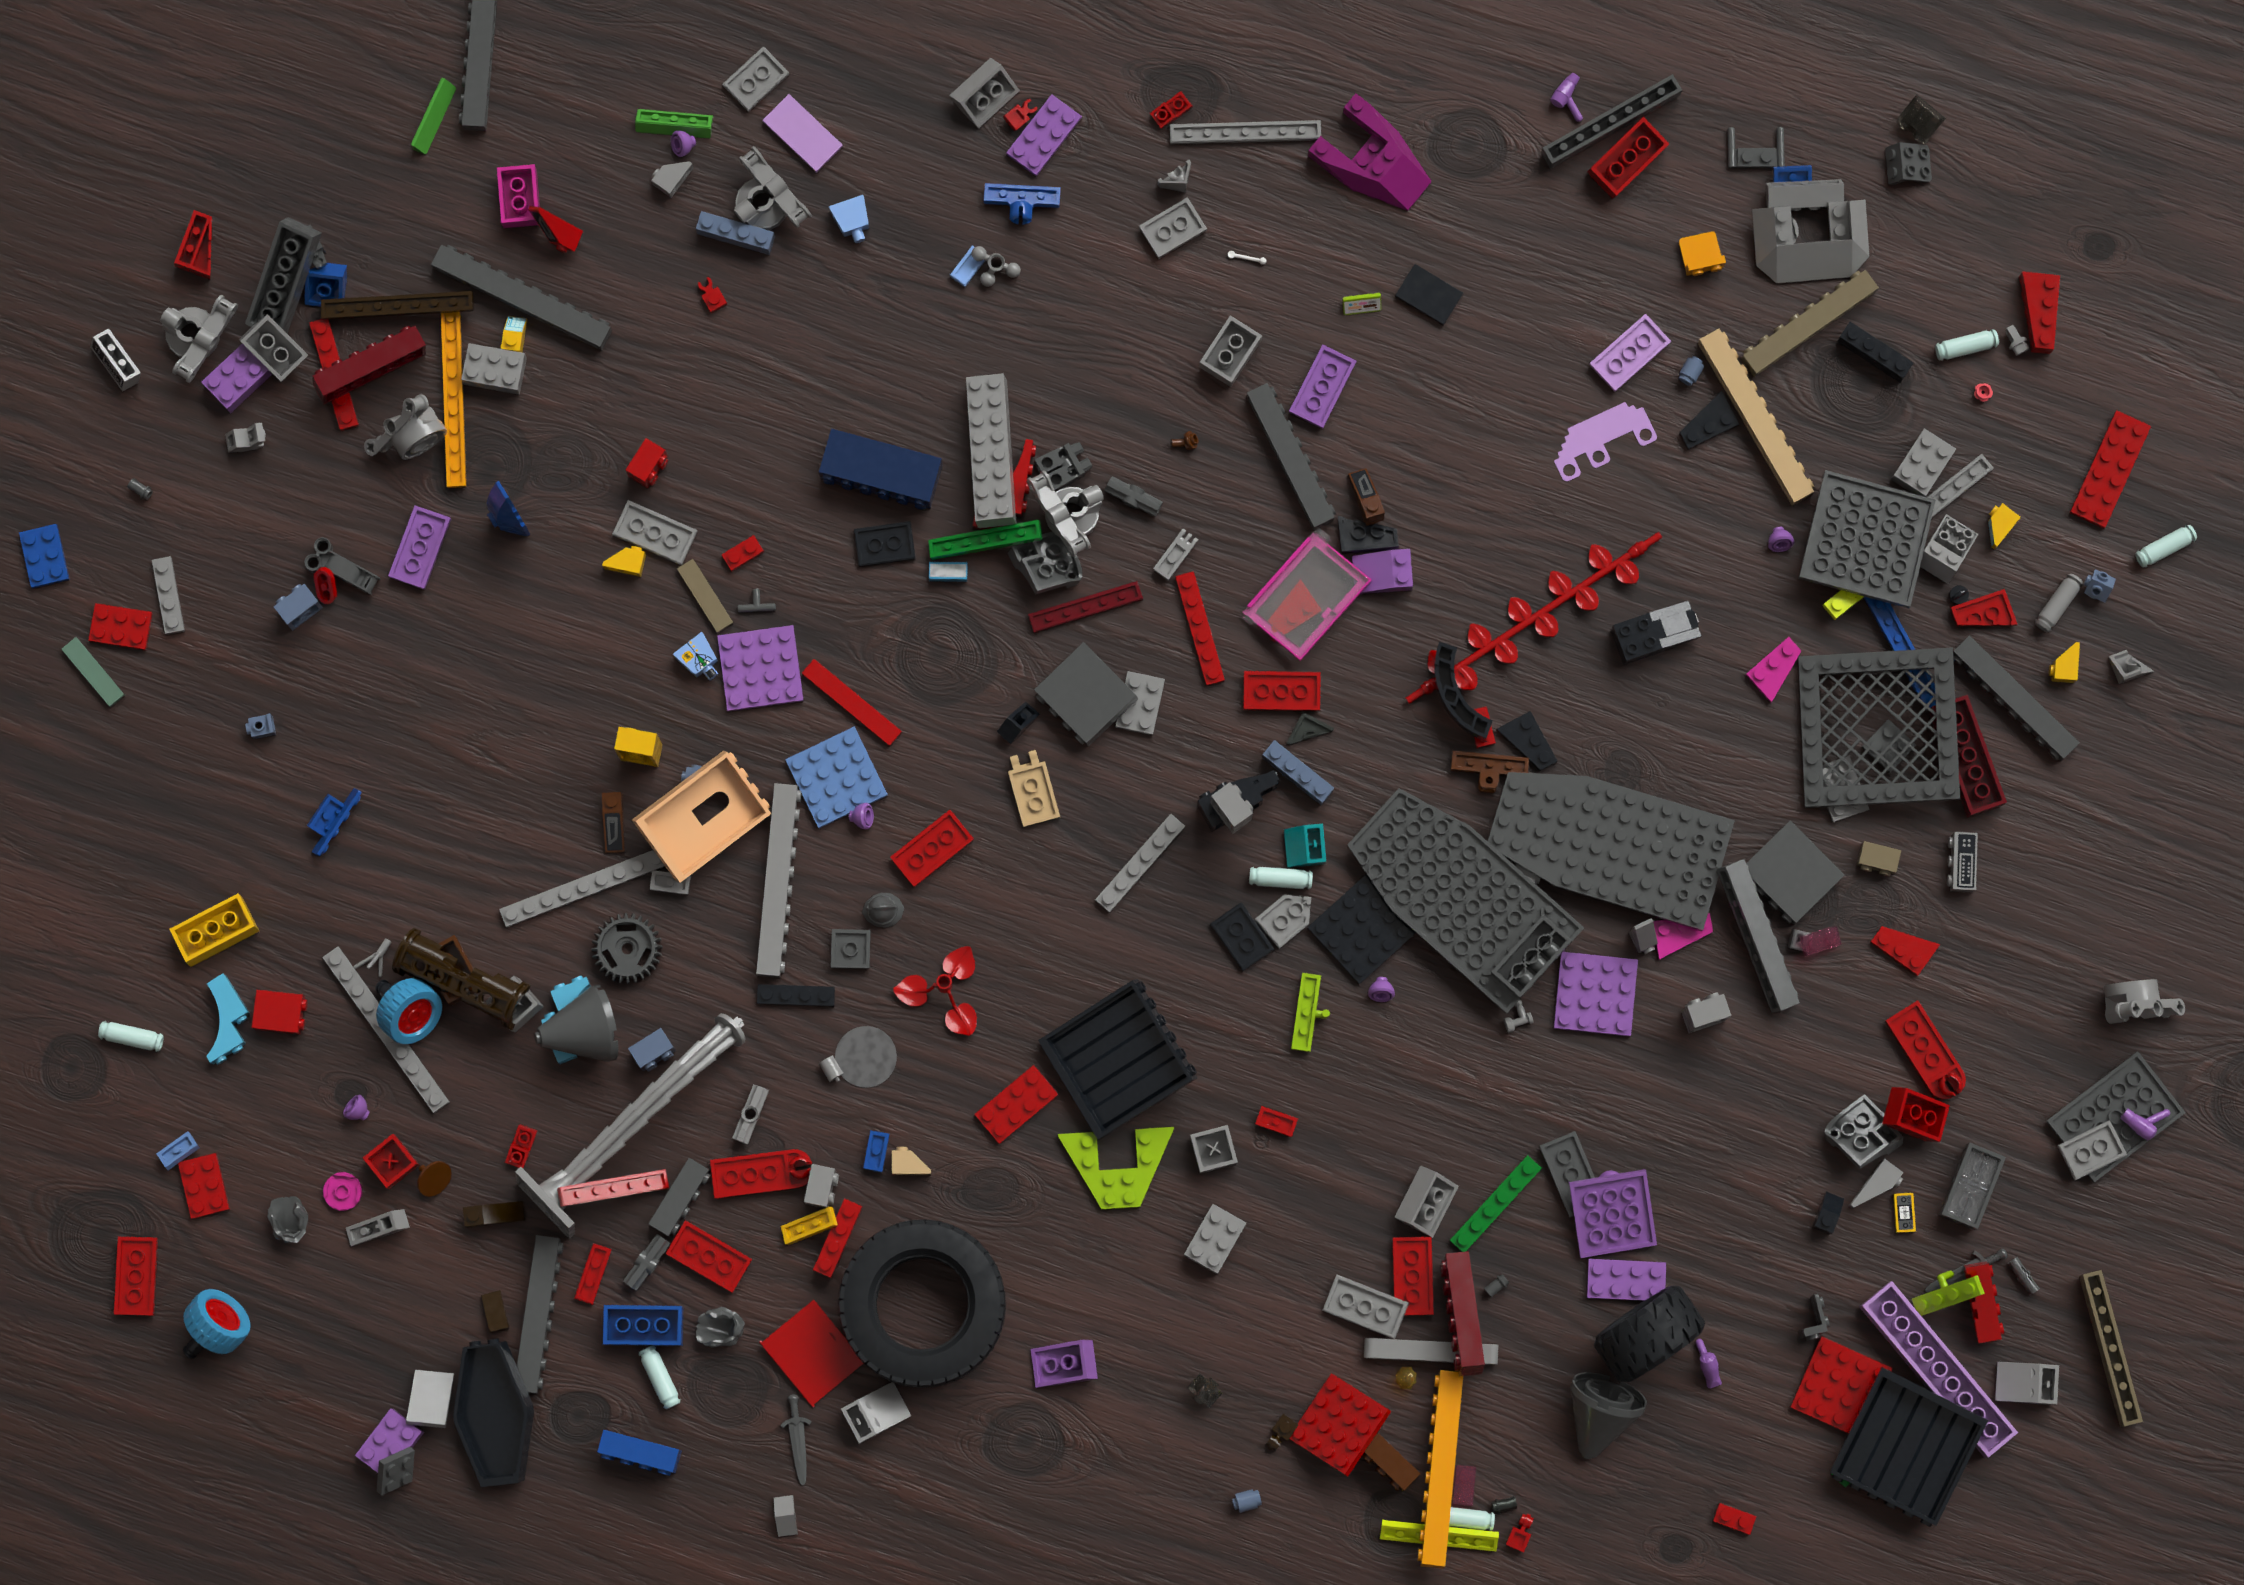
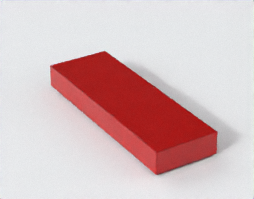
M593 1243L574 1299L594 1304L612 1249Z

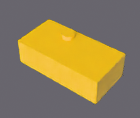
M618 727L614 750L622 761L658 767L662 743L657 733Z
M237 893L170 928V931L185 962L192 967L259 932V929L244 899Z

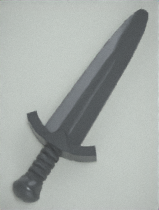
M2000 1249L1996 1254L1984 1259L1980 1253L1973 1250L1972 1254L1977 1258L1964 1265L1985 1261L1990 1265L1993 1262L2007 1259L2008 1254L2006 1250ZM1963 1265L1953 1270L1954 1277L1946 1281L1949 1286L1966 1280ZM1938 1280L1928 1285L1925 1291L1929 1293L1940 1289Z
M792 1394L787 1398L791 1405L792 1417L784 1421L781 1426L783 1428L787 1424L789 1426L797 1476L800 1484L804 1485L806 1483L807 1468L804 1422L810 1425L812 1421L799 1417L797 1405L799 1397Z

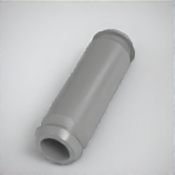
M2068 574L2067 578L2062 581L2038 615L2035 625L2044 632L2051 631V627L2056 625L2079 592L2080 586H2083V581L2074 574Z

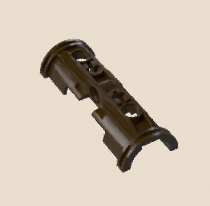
M412 928L404 936L393 959L392 971L394 973H398L400 976L407 974L413 978L423 980L428 985L444 993L448 991L461 996L462 1002L500 1020L503 1027L509 1030L514 1029L515 1024L512 1022V1016L517 1003L529 991L530 984L524 981L519 984L499 973L493 977L477 968H474L471 975L455 968L457 958L441 951L443 946L420 935V930ZM419 960L425 964L423 971L418 970L416 966ZM439 970L438 974L441 976L436 978V974L432 971ZM473 987L472 991L476 993L470 994L468 988ZM485 994H489L492 997L491 1004L484 1002L483 997Z

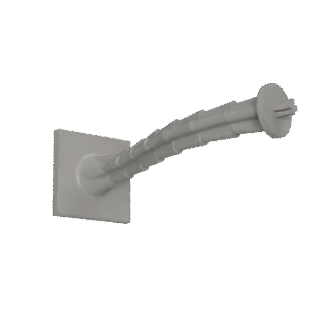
M722 1013L717 1015L714 1021L715 1026L701 1041L698 1040L678 1061L675 1060L655 1083L652 1081L634 1103H630L610 1126L607 1125L588 1148H584L564 1171L561 1169L540 1185L522 1167L515 1171L516 1184L568 1239L575 1234V1223L563 1211L565 1207L560 1206L557 1188L585 1183L603 1168L602 1165L626 1145V1141L648 1124V1120L671 1102V1098L691 1083L694 1080L693 1077L717 1060V1056L732 1045L737 1047L745 1043V1035L741 1029L744 1026L741 1018L736 1017L732 1019Z

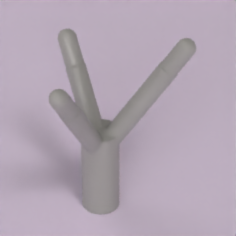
M385 938L376 953L354 965V968L357 969L371 960L367 965V968L370 969L379 958L378 976L382 977L383 955L392 942Z

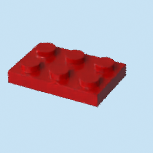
M95 603L88 641L146 650L153 613Z
M217 1153L178 1163L191 1219L230 1210Z

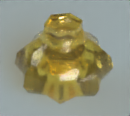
M1402 1366L1396 1372L1395 1382L1401 1389L1410 1390L1417 1383V1373L1413 1371L1412 1367Z

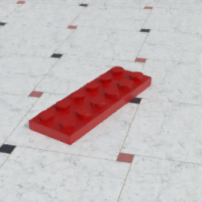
M2115 411L2071 508V514L2103 529L2106 528L2151 428L2150 425L2120 411Z

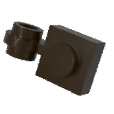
M1283 1414L1272 1428L1278 1435L1276 1437L1272 1435L1266 1443L1269 1446L1268 1449L1276 1451L1282 1443L1279 1440L1280 1437L1288 1441L1294 1430L1298 1427V1424Z

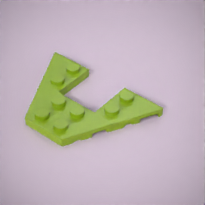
M1174 1127L1135 1129L1138 1168L1099 1170L1097 1137L1094 1132L1058 1134V1137L1101 1210L1133 1208L1141 1206Z

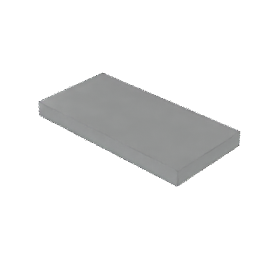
M628 500L612 535L682 566L698 531Z
M1336 1274L1322 1311L1395 1339L1409 1303Z

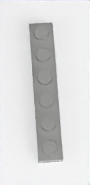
M1170 814L1095 901L1110 913L1185 828V825Z

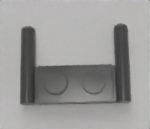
M1729 127L1727 129L1728 168H1773L1785 166L1783 127H1777L1776 129L1777 149H1735V128Z

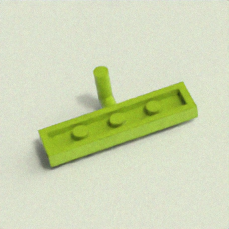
M1302 973L1291 1046L1292 1050L1310 1052L1315 1018L1327 1019L1330 1015L1327 1009L1323 1011L1316 1010L1321 975Z
M1950 1270L1939 1274L1937 1280L1940 1289L1912 1298L1916 1311L1923 1316L1985 1294L1978 1275L1948 1286L1946 1280L1953 1278L1954 1272Z

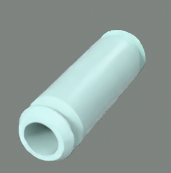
M1991 329L1990 331L1986 330L1946 340L1941 344L1937 343L1935 351L1938 360L1943 361V359L1948 360L1988 350L1993 346L1996 348L1999 345L1997 332Z
M2185 525V528L2181 527L2143 547L2141 551H2137L2135 554L2136 559L2141 567L2152 565L2188 546L2192 541L2195 542L2197 534L2191 525Z
M1253 866L1250 868L1249 884L1295 889L1308 887L1310 889L1312 888L1313 872L1310 870L1306 872L1305 870L1285 868H1254Z
M107 1021L101 1022L98 1037L101 1040L105 1038L106 1041L150 1051L155 1049L156 1052L161 1050L164 1036L161 1033L157 1034L154 1031L114 1022L107 1023Z
M650 1346L640 1351L639 1356L642 1357L641 1362L660 1402L664 1404L663 1408L669 1409L680 1403L678 1392L659 1352L655 1350L656 1347Z
M1451 1507L1449 1527L1474 1530L1489 1529L1491 1531L1494 1528L1495 1514L1492 1512L1489 1514L1487 1511Z

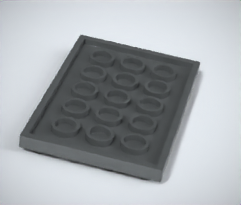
M2137 1051L2051 1116L2046 1122L2061 1142L2064 1143L2110 1120L2127 1155L2087 1174L2094 1183L2148 1142L2120 1119L2127 1109L2145 1119L2168 1109L2170 1115L2153 1124L2157 1128L2155 1136L2186 1112Z

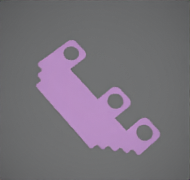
M1626 402L1568 428L1569 435L1565 436L1566 442L1561 445L1563 450L1558 452L1559 458L1554 460L1562 479L1570 481L1580 476L1581 471L1574 457L1585 452L1595 468L1608 463L1610 457L1604 444L1632 430L1641 446L1655 441L1657 435L1644 408L1636 409L1634 405L1628 407ZM1649 429L1652 437L1648 441L1642 440L1639 435L1641 430ZM1595 451H1602L1605 458L1602 462L1597 463L1593 460L1592 456ZM1567 464L1573 465L1575 467V474L1566 476L1563 472L1564 466Z

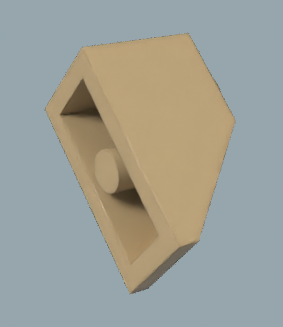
M896 1147V1150H892V1175H931V1170L911 1150H908V1147Z

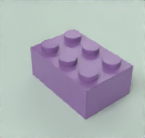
M242 343L201 383L232 413L272 373Z
M391 1408L355 1456L378 1473L379 1460L408 1447L413 1448L424 1434V1431L416 1425L406 1424V1418Z

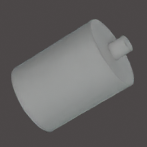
M833 1055L819 1063L829 1082L833 1080L840 1081L839 1077L844 1073Z

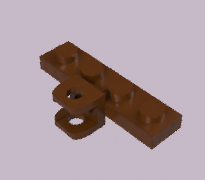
M1462 751L1452 752L1451 771L1479 774L1478 788L1480 792L1495 793L1499 783V776H1507L1508 772L1528 773L1529 758Z

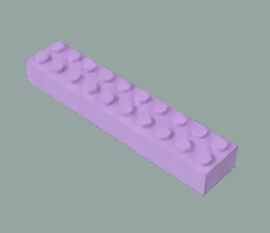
M1892 1281L1888 1282L1859 1306L1929 1391L1988 1420L1976 1445V1448L1984 1458H1989L2018 1433Z

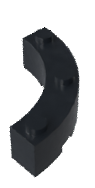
M1439 641L1434 663V677L1441 703L1450 717L1463 730L1482 741H1486L1493 720L1479 714L1464 700L1456 684L1454 674L1457 647Z

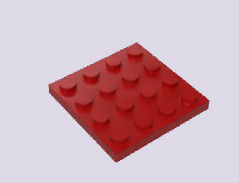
M1820 1336L1790 1408L1845 1433H1849L1880 1368L1883 1367L1889 1371H1892L1893 1368Z
M1331 1373L1298 1422V1427L1289 1439L1348 1477L1391 1411Z

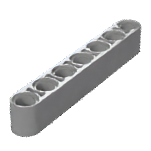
M1364 1339V1358L1454 1363L1456 1352H1452L1451 1342ZM1482 1344L1485 1364L1498 1365L1499 1345Z

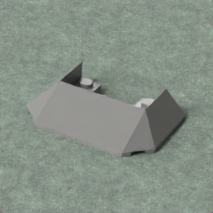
M1866 200L1827 203L1830 241L1793 244L1791 206L1752 209L1756 266L1775 283L1850 277L1869 257Z

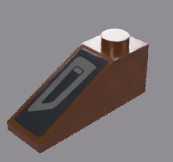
M1367 469L1348 473L1365 525L1368 526L1384 521L1385 512Z
M621 792L602 793L605 853L625 852L623 794Z

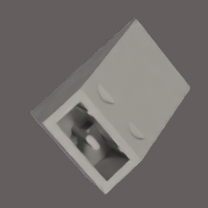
M1946 514L1924 549L1920 567L1948 584L1973 545L1978 533Z
M1997 1362L1995 1401L2057 1405L2059 1365Z
M894 1382L841 1408L859 1444L911 1417Z

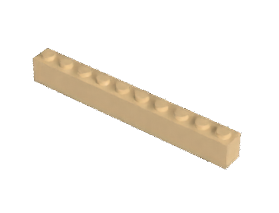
M1717 329L1699 339L1698 345L1793 506L1814 493V485L1810 479L1805 477V470L1800 462L1797 463L1794 458L1795 452L1793 448L1787 446L1783 431L1781 429L1778 430L1776 427L1775 417L1772 413L1769 414L1765 408L1767 407L1763 397L1758 396L1755 383L1748 379L1746 367L1743 364L1740 365L1737 360L1739 357L1736 350L1730 348L1726 333Z

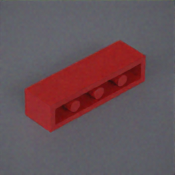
M847 1199L843 1200L836 1216L838 1226L831 1228L813 1271L832 1279L863 1209L862 1206Z

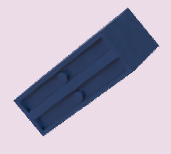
M831 429L819 469V475L823 483L828 485L840 484L846 490L855 488L865 495L873 493L877 494L880 499L889 500V498L897 500L896 502L899 504L907 505L910 503L914 504L917 509L926 510V508L931 509L943 464L942 458Z

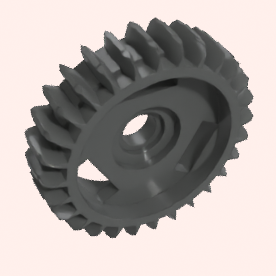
M624 913V918L617 914V920L610 917L611 923L608 924L604 921L603 923L606 927H598L601 933L594 934L598 940H592V943L597 945V947L591 948L597 954L593 955L592 958L599 959L595 965H602L599 971L602 973L606 970V978L612 975V981H615L618 977L619 983L626 979L627 984H630V979L633 978L634 982L637 983V977L640 976L644 980V973L649 976L651 975L650 968L656 970L653 964H659L660 961L656 957L662 956V953L657 951L658 949H663V946L657 945V943L662 941V939L655 937L659 934L658 931L652 932L655 927L654 924L649 927L647 926L649 924L648 919L642 922L643 917L641 915L638 919H635L634 913H632L631 918H628L627 913ZM636 925V931L617 932V926ZM628 943L633 946V951L630 954L622 952L624 944ZM646 948L652 950L645 965L641 967L638 963ZM608 950L617 963L616 967H610L603 955L604 951Z

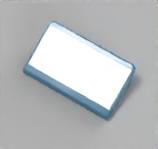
M929 562V581L967 582L968 563Z

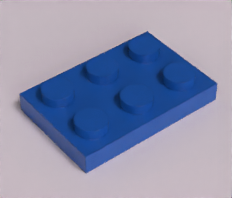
M57 524L19 532L32 589L70 580Z

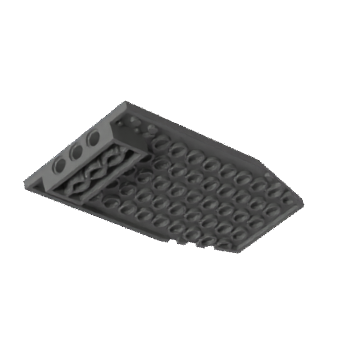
M1508 772L1488 842L1507 859L1529 870L1554 887L1703 931L1719 877L1717 869L1722 867L1735 820L1589 776Z
M1400 788L1347 844L1391 911L1506 1014L1584 929L1579 922L1470 825L1425 803Z

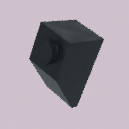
M1025 702L1006 718L997 732L1012 744L1040 714Z
M1826 1191L1812 1228L1829 1235L1833 1234L1840 1217L1844 1198Z

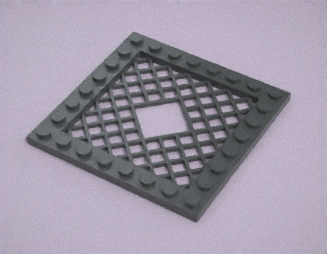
M1953 647L1798 656L1805 808L1960 800ZM1928 669H1934L1935 675H1933ZM1908 670H1921V671H1920V672L1916 675V677H1915V676H1914L1911 672H1909ZM1889 671L1902 672L1897 677H1895ZM1870 672L1883 673L1876 679ZM1924 672L1932 677L1926 686L1918 679ZM1853 673H1864L1858 680L1851 675ZM1905 673L1913 678L1907 686L1899 681ZM1835 674H1844L1839 681L1832 676ZM1885 674H1888L1894 680L1888 687H1885L1880 682ZM1819 675H1825L1819 682ZM1866 675L1874 680L1868 689L1860 683ZM1847 676L1855 681L1849 690L1841 684ZM1828 677L1836 683L1830 691L1822 685ZM1915 681L1923 687L1917 695L1909 690ZM1934 681L1935 693L1928 688ZM1896 682L1904 688L1898 696L1890 691ZM1876 684L1884 689L1878 698L1871 692V689ZM1857 685L1865 690L1859 699L1851 693ZM1838 686L1846 692L1840 699L1832 694ZM1820 688L1827 693L1821 700ZM1925 690L1933 696L1927 704L1919 698ZM1906 691L1914 697L1908 705L1900 700ZM1887 692L1894 698L1889 706L1880 700ZM1867 694L1875 699L1869 708L1861 702ZM1848 695L1856 700L1850 708L1842 703ZM1829 696L1837 702L1831 709H1828L1823 704ZM1935 699L1936 712L1929 707L1935 701ZM1916 700L1924 706L1918 714L1910 708ZM1897 701L1905 707L1899 715L1890 709ZM1877 703H1880L1906 726L1881 754L1853 731L1855 726ZM1839 704L1847 710L1841 718L1833 713ZM1858 704L1866 709L1860 717L1852 712ZM1820 706H1822L1827 711L1826 715L1822 719ZM1926 709L1934 715L1928 723L1920 717ZM1907 710L1915 716L1909 724L1900 718ZM1849 713L1857 719L1851 727L1843 722ZM1830 714L1837 720L1832 728L1824 723ZM1936 718L1937 731L1930 726ZM1917 719L1925 725L1919 733L1910 727ZM1840 723L1848 729L1842 737L1834 732V729ZM1821 725H1823L1828 730V732L1823 736V738L1821 733ZM1927 728L1935 734L1929 742L1921 736ZM1908 729L1916 735L1909 743L1901 737ZM1850 732L1858 738L1852 746L1843 740ZM1831 733L1838 739L1832 747L1824 741ZM1937 737H1938V750L1935 749V748L1931 745V743H1932ZM1918 738L1926 744L1920 752L1911 746ZM1898 739L1907 745L1900 753L1892 747ZM1860 741L1868 747L1862 755L1853 749ZM1841 742L1849 748L1842 756L1834 750ZM1822 743L1829 749L1824 756L1822 755ZM1928 747L1936 753L1930 761L1922 755ZM1908 748L1917 754L1910 762L1902 756ZM1889 749L1897 755L1891 763L1883 757ZM1870 750L1878 756L1872 764L1863 758ZM1851 751L1859 757L1852 765L1844 759ZM1831 752L1840 758L1833 766L1825 760ZM1918 757L1927 763L1920 771L1913 765ZM1937 757H1939V769L1932 764ZM1899 758L1907 763V766L1901 772L1893 766ZM1880 759L1888 765L1882 773L1874 767ZM1861 760L1869 766L1862 774L1854 768ZM1841 761L1850 767L1843 775L1835 769ZM1823 762L1830 768L1824 776ZM1929 765L1937 772L1931 779H1928L1923 774ZM1909 767L1918 773L1911 781L1903 775ZM1890 768L1898 774L1892 782L1884 776ZM1871 769L1879 775L1872 783L1865 777ZM1851 770L1860 776L1853 784L1845 778ZM1832 771L1840 777L1834 785L1826 779ZM1919 776L1923 777L1926 780L1923 782H1915ZM1939 776L1940 781H1934ZM1900 777L1907 781L1905 783H1895ZM1881 778L1887 782L1886 784H1876ZM1861 779L1868 783L1867 785H1857ZM1844 780L1849 786L1837 785ZM1824 781H1825L1830 787H1824Z

